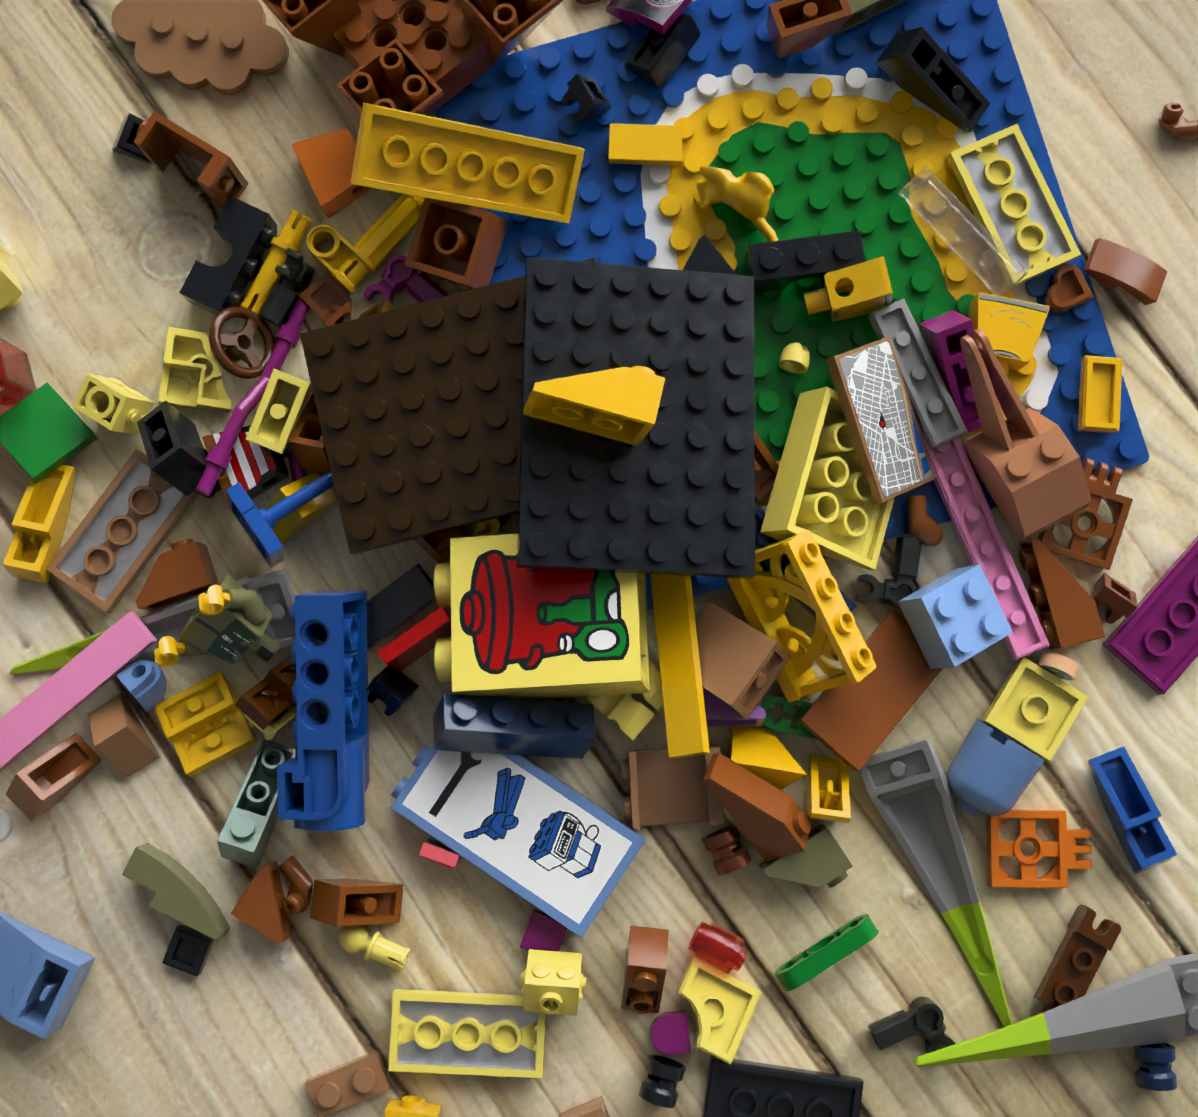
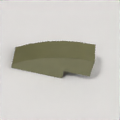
M149 843L135 848L122 875L155 892L149 907L216 941L227 935L230 926L221 909L205 887L185 867Z

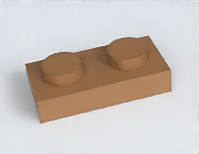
M379 1049L313 1076L305 1082L317 1117L329 1116L389 1091L392 1087Z

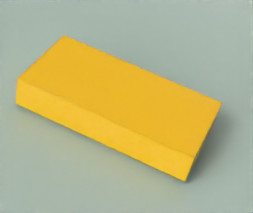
M610 124L609 164L681 166L683 126Z
M1087 355L1081 358L1078 431L1119 432L1122 358Z

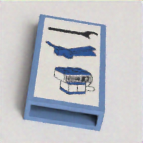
M434 743L431 748L424 745L412 763L417 769L411 778L403 777L391 794L396 799L391 809L581 938L646 841L645 836L525 755L434 750Z

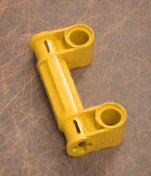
M402 193L354 246L334 228L328 225H319L311 229L307 235V247L315 260L328 271L334 280L348 293L354 295L356 292L355 287L369 272L374 273L416 228L425 197ZM327 239L335 241L334 247L329 252L321 253L317 251L322 241Z

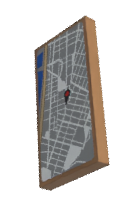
M890 337L826 359L873 503H882L936 479Z

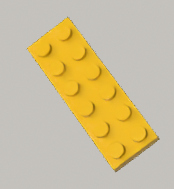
M363 102L351 183L364 187L569 224L585 149Z

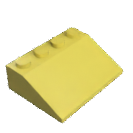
M823 387L800 393L760 533L780 541L808 529L815 542L819 545L822 556L868 570H876L895 497L882 503H873L837 392L829 387Z

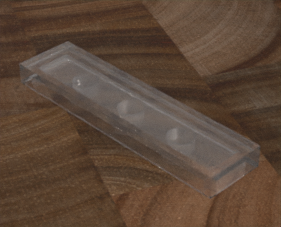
M927 166L898 192L995 295L1003 297L1028 274V271Z

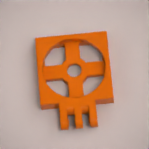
M1011 809L1008 813L1001 816H990L987 814L988 886L1068 888L1067 869H1092V860L1077 859L1076 853H1092L1091 845L1076 844V838H1091V830L1067 829L1066 811ZM1011 818H1019V836L1015 840H999L998 830ZM1036 818L1042 819L1050 826L1057 841H1041L1036 836ZM1025 841H1030L1034 845V852L1029 856L1023 855L1020 850L1022 843ZM999 856H1015L1020 861V879L1008 876L1000 868ZM1042 857H1056L1051 869L1042 877L1037 878L1036 863Z

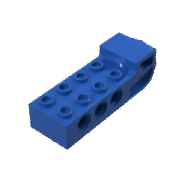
M323 590L295 595V602L291 607V621L295 625L296 641L292 645L291 657L293 663L296 664V680L292 687V698L294 703H297V719L293 724V739L297 742L296 757L277 766L278 818L281 820H294V828L310 831H339L357 828L365 823V792L368 789L367 591Z

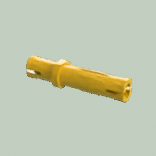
M291 209L290 215L278 237H273L270 242L272 248L245 299L241 302V307L250 309L259 315L276 283L280 281L281 276L275 272V268L277 265L282 267L286 261V249L290 248L299 253L298 247L312 223L309 217L304 214L301 216L299 215L300 212Z

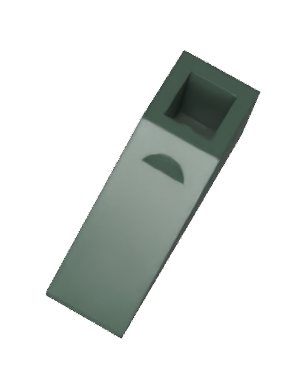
M262 740L217 840L221 857L254 868L258 867L278 817L277 766L296 757L295 749Z

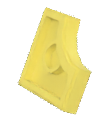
M691 957L676 993L688 1002L695 1014L697 1034L694 1046L731 1065L762 991L695 957Z

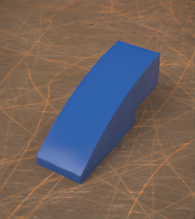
M1120 747L1090 759L1088 764L1102 804L1134 873L1137 874L1174 858L1177 853L1158 820L1162 815L1125 747Z

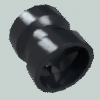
M650 1055L646 1066L648 1077L641 1084L639 1096L654 1105L674 1108L678 1099L676 1088L678 1082L684 1078L686 1066L665 1056Z

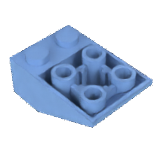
M0 912V1015L9 1023L40 1038L45 1039L63 1027L96 957Z

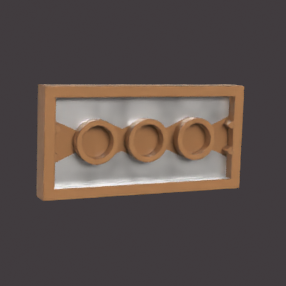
M135 449L46 570L105 613H111L199 493L194 491L189 496H185L153 472L147 455Z

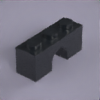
M233 196L228 197L213 226L223 240L232 243L233 251L231 257L226 263L216 267L205 265L196 260L179 292L191 304L214 315L229 307H241L240 304L244 300L243 292L248 282L256 278L261 267L260 259L265 249L272 247L270 242L273 237L277 236V224L269 213Z
M861 230L749 244L744 258L747 276H754V293L786 289L789 283L805 278H821V282L824 284V275L826 273L865 262Z

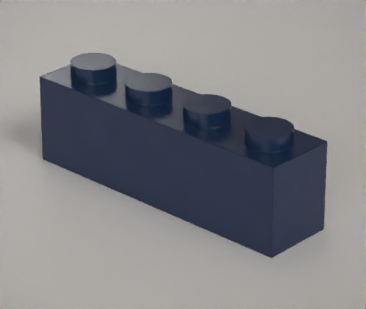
M443 694L433 715L434 750L583 759L596 740L593 704Z

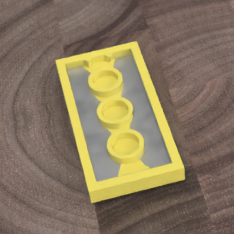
M1018 124L949 154L947 159L1010 288L1069 263L1081 255Z
M395 989L392 998L388 1071L542 1079L546 1013L523 1012V995Z

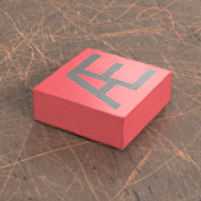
M429 838L423 842L419 853L420 858L451 869L455 868L461 859V855L443 843Z

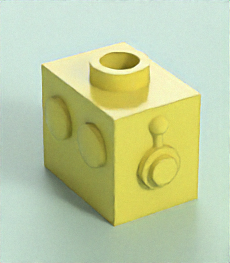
M87 374L72 407L111 431L139 435L137 422L150 412L154 402L144 397L138 391L124 385L118 379Z
M529 949L526 970L520 974L521 994L524 996L523 1012L577 1016L578 1002L583 998L581 992L586 986V977H583V974H581L582 953Z

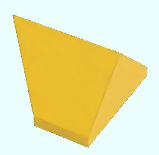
M732 727L727 758L780 790L807 775L771 729L762 727Z

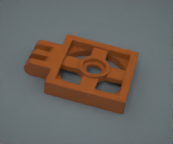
M1085 457L1081 464L1092 502L1086 509L1059 522L1069 526L1073 533L1068 549L1061 547L1053 535L1055 525L1039 533L1038 539L1051 553L1110 570L1133 499L1116 494L1122 476L1121 468L1113 466L1109 471L1107 479H1105L1108 464L1098 462L1093 475H1091L1094 460ZM1101 499L1110 508L1113 524L1101 521L1097 513ZM1082 516H1087L1091 520L1090 528L1085 531L1078 527V520ZM1098 535L1108 539L1099 550L1091 554H1084L1089 538Z

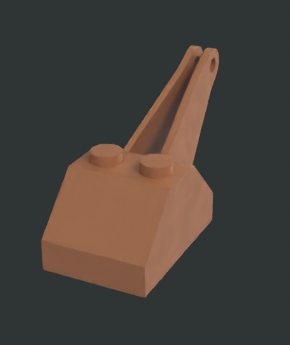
M977 329L972 332V338L969 335L961 337L960 346L966 361L982 433L964 442L963 447L972 468L1022 543L1086 509L1092 502L1080 457L1059 425L1031 408H1024L1000 365L987 335L981 329ZM1001 408H1002V410H1003V412H1004L1005 417H1006L1007 420H1004V417H1003Z

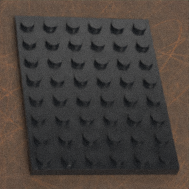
M527 257L524 287L517 538L518 568L751 579L755 576L754 276ZM633 366L650 368L655 372V375L665 378L655 425L638 446L523 415L524 406L535 382L620 367L631 368Z

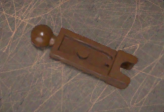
M1082 904L1076 908L1067 925L1069 929L1034 995V998L1045 1004L1043 1010L1034 1012L1030 1017L1078 999L1086 994L1107 950L1111 951L1121 932L1120 924L1104 919L1098 928L1093 929L1092 924L1096 917V912Z

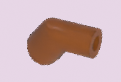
M1175 102L1166 104L1159 114L1160 126L1176 140L1198 139V120L1188 121L1182 116L1184 110L1180 104Z
M926 496L907 497L910 533L917 539H920L921 543L926 546H937L943 539V530L927 515Z
M292 855L279 865L278 868L290 882L287 898L283 900V909L289 915H297L304 912L310 905L313 880L294 855Z

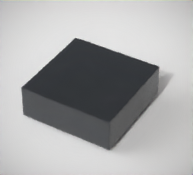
M179 925L174 931L162 963L198 977L202 973L214 939Z

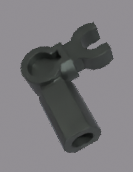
M287 248L285 251L287 259L283 266L277 265L275 268V272L281 276L280 279L283 282L281 284L276 283L259 312L263 319L279 328L281 324H285L296 301L300 299L297 293L299 291L303 292L308 288L315 274V268L303 262V255L290 248Z
M897 537L892 575L895 576V580L884 579L882 583L873 575H860L857 581L867 582L871 587V591L868 595H855V600L867 603L880 599L881 604L901 609L898 601L917 591L912 581L913 578H917L922 545L920 539Z
M922 996L913 1000L907 1012L902 1009L868 1025L874 1042L880 1051L914 1036L915 1031L918 1029L921 1036L927 1039L925 1042L926 1053L936 1051L937 1047L941 1044H946L947 1047L955 1044L944 1033L946 1026L943 1021L942 1010L928 997Z

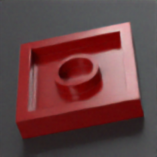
M440 607L379 650L378 654L386 665L402 671L435 648L438 638L451 636V614Z

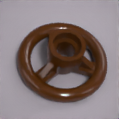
M229 307L220 311L210 325L209 344L220 366L228 373L239 378L253 379L260 377L275 348L274 336L264 319L250 309ZM242 318L246 320L242 330L227 334L221 333L224 323L229 319ZM256 329L259 330L265 346L264 356L261 361L253 349L254 341L252 337ZM243 360L248 364L249 368L241 367L235 363Z

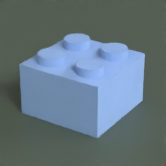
M980 564L956 568L898 601L930 669L956 667L1013 633Z

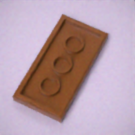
M894 609L886 615L865 640L867 647L872 653L876 669L858 683H850L823 691L798 720L802 726L854 772L861 770L943 669H930L907 620Z

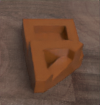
M327 271L300 294V297L327 327L351 321L352 299Z

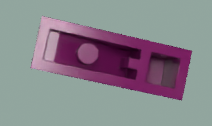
M952 310L924 321L919 326L928 350L968 433L980 429L981 425L966 361L960 346V338L965 335H969L972 338L974 327L972 319Z

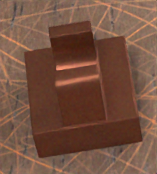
M1105 572L1095 583V591L1091 597L1095 600L1097 608L1101 605H1107L1111 608L1105 615L1107 623L1113 624L1122 616L1128 618L1137 608L1136 593Z

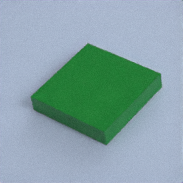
M48 382L0 415V445L36 484L97 440L95 433Z

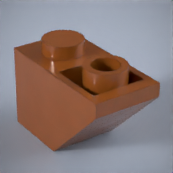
M630 926L621 1009L632 1010L639 1014L659 1013L667 971L669 930Z

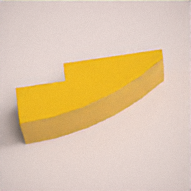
M61 465L37 484L30 478L11 524L16 532L2 564L11 576L48 584L51 573L46 569L59 552L69 515L76 475L74 467Z

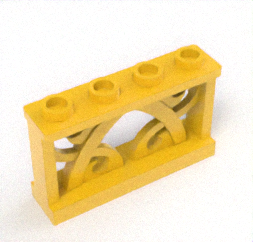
M808 529L755 550V576L753 578H726L749 625L776 641L791 656L776 678L788 703L800 700L803 696L850 683H858L876 669L872 653L867 647L855 623L854 616L849 611L838 589L836 580L827 567L819 545L815 542ZM784 554H787L791 564L786 567L785 575H783L781 559ZM770 558L771 572H764L759 562ZM788 594L799 599L816 612V624L812 640L803 631L790 626L784 614L788 607ZM825 657L832 661L839 660L843 669L831 665ZM816 663L825 675L816 677L811 667Z

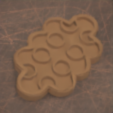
M122 0L116 5L112 13L114 31L124 43L134 47V57L141 70L147 76L154 79H166L174 76L181 86L187 89H199L210 84L216 91L222 94L233 95L242 92L249 85L253 73L259 75L277 73L285 66L289 58V48L284 36L277 29L266 25V14L258 0Z

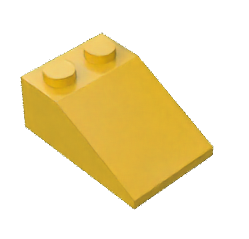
M633 366L631 368L620 367L535 382L524 406L523 415L638 446L655 425L665 378L655 375V372L650 368Z

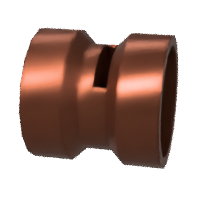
M736 824L721 828L702 839L706 850L714 856L713 866L718 876L735 871L752 860L747 848L742 847L739 839L741 835Z

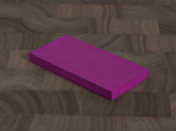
M1198 536L1137 604L1134 612L1128 618H1125L1102 644L1158 695H1164L1198 656Z

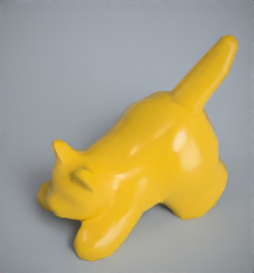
M707 166L700 167V174L705 178L698 181L696 185L698 197L701 201V209L708 210L714 204L725 203L752 221L768 242L778 241L776 232L765 220L769 211L770 198L774 194L773 185L767 176L756 172H746L741 177L736 178L731 171Z

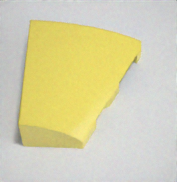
M168 326L158 404L160 405L167 401L173 407L231 411L232 402L228 398L221 379L222 375L219 366L213 357L207 333Z

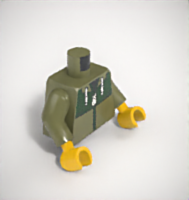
M226 574L218 585L208 588L207 594L202 593L198 596L199 606L192 613L180 633L178 643H176L175 638L165 636L158 642L159 648L154 651L155 662L161 667H169L176 664L179 660L178 654L182 657L207 655L216 657L230 665H236L249 651L265 662H268L279 648L280 643L264 633L272 618V613L264 606L257 592L245 589L234 578Z

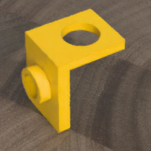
M413 1095L404 1096L402 1100L391 1098L385 1109L384 1117H439L442 1105L425 1103L423 1097Z

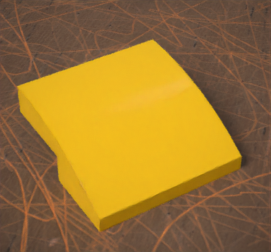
M222 671L154 707L166 738L173 742L184 772L190 777L258 743L253 728L248 724L249 721L243 716L244 713L235 706L238 698Z

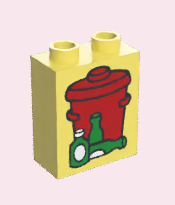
M518 533L450 538V562L438 563L434 571V591L439 608H451V637L438 638L435 644V670L438 681L441 684L452 683V692L456 695L525 700L651 693L645 574L518 568Z

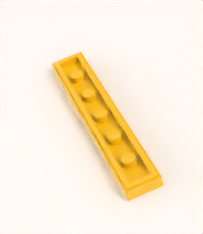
M650 574L669 758L677 759L710 753L691 576Z

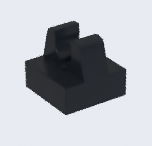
M576 74L567 82L569 89L563 96L562 103L566 106H572L578 101L580 104L579 111L572 116L574 121L585 122L596 116L602 117L613 108L594 77Z
M387 666L368 685V701L372 704L377 699H380L388 706L384 714L390 716L397 712L414 695L419 686L399 670Z

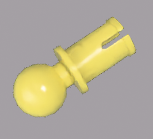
M363 925L344 926L339 934V943L346 952L357 953L363 950L366 952L365 961L373 959L400 973L408 960L406 957L411 952L410 948H405L381 937V932L379 931L373 937L369 936L366 927Z

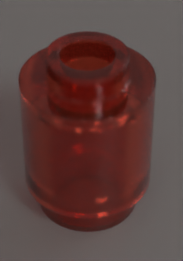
M701 921L688 946L689 950L695 952L696 958L727 975L732 969L739 971L748 953V950L743 948L744 939L713 922L709 925Z

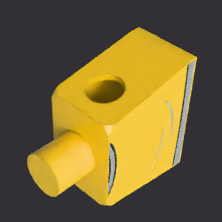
M884 256L826 273L824 275V288L804 293L808 315L830 310L832 321H840L868 315L890 305L893 292ZM842 292H847L850 295L846 297H841L838 294Z
M979 292L969 303V318L972 319L974 331L981 329L987 335L1000 365L1008 376L1009 369L1020 370L1031 360L1050 306Z

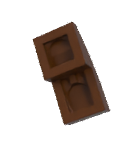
M291 655L271 668L265 678L241 695L235 704L237 708L263 730L295 704L292 698V687L296 680V664L293 663Z

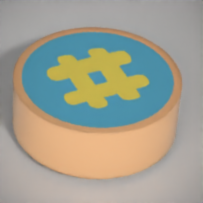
M1052 652L1042 653L1038 666L1064 680H1074L1079 668L1078 664L1072 659Z

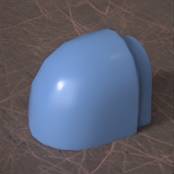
M138 660L116 675L147 713L162 701L166 693V677L160 666L154 661Z

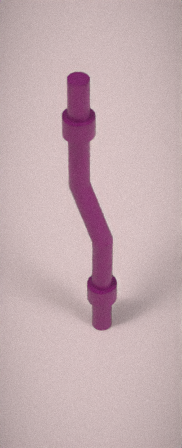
M296 301L286 324H281L275 337L277 343L261 377L236 405L216 447H211L205 459L207 466L195 489L197 492L210 496L221 471H226L232 459L230 452L247 416L261 401L273 369L281 370L290 349L295 348L299 341V330L310 308L306 303Z

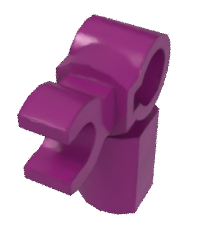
M396 255L388 260L386 270L380 276L382 280L377 284L368 286L363 296L371 301L376 294L380 293L383 294V300L387 298L393 304L395 293L398 292L400 294L405 287H407V293L419 303L448 296L449 294L424 273L417 274L416 270L404 266L407 257Z

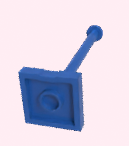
M330 470L267 510L264 508L258 510L240 482L226 490L228 507L267 564L272 568L284 560V546L272 530L276 527L274 523L332 488L334 482Z

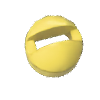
M800 343L788 344L781 353L778 363L779 367L789 373H806L810 362L809 350Z

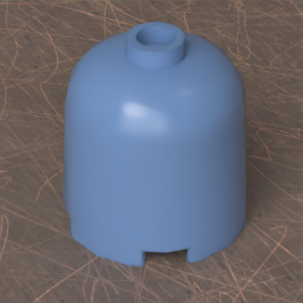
M977 719L947 771V779L950 790L959 797L956 803L957 806L975 817L980 811L990 816H1001L1008 813L1014 807L1045 760Z

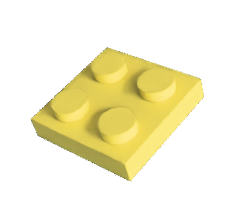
M1022 657L1017 660L982 721L1044 760L1051 761L1089 697L1029 659Z

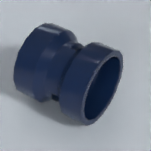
M1168 1043L1134 1046V1057L1139 1061L1140 1068L1135 1072L1136 1085L1140 1088L1154 1091L1176 1089L1177 1075L1171 1070L1172 1063L1176 1059L1175 1047Z

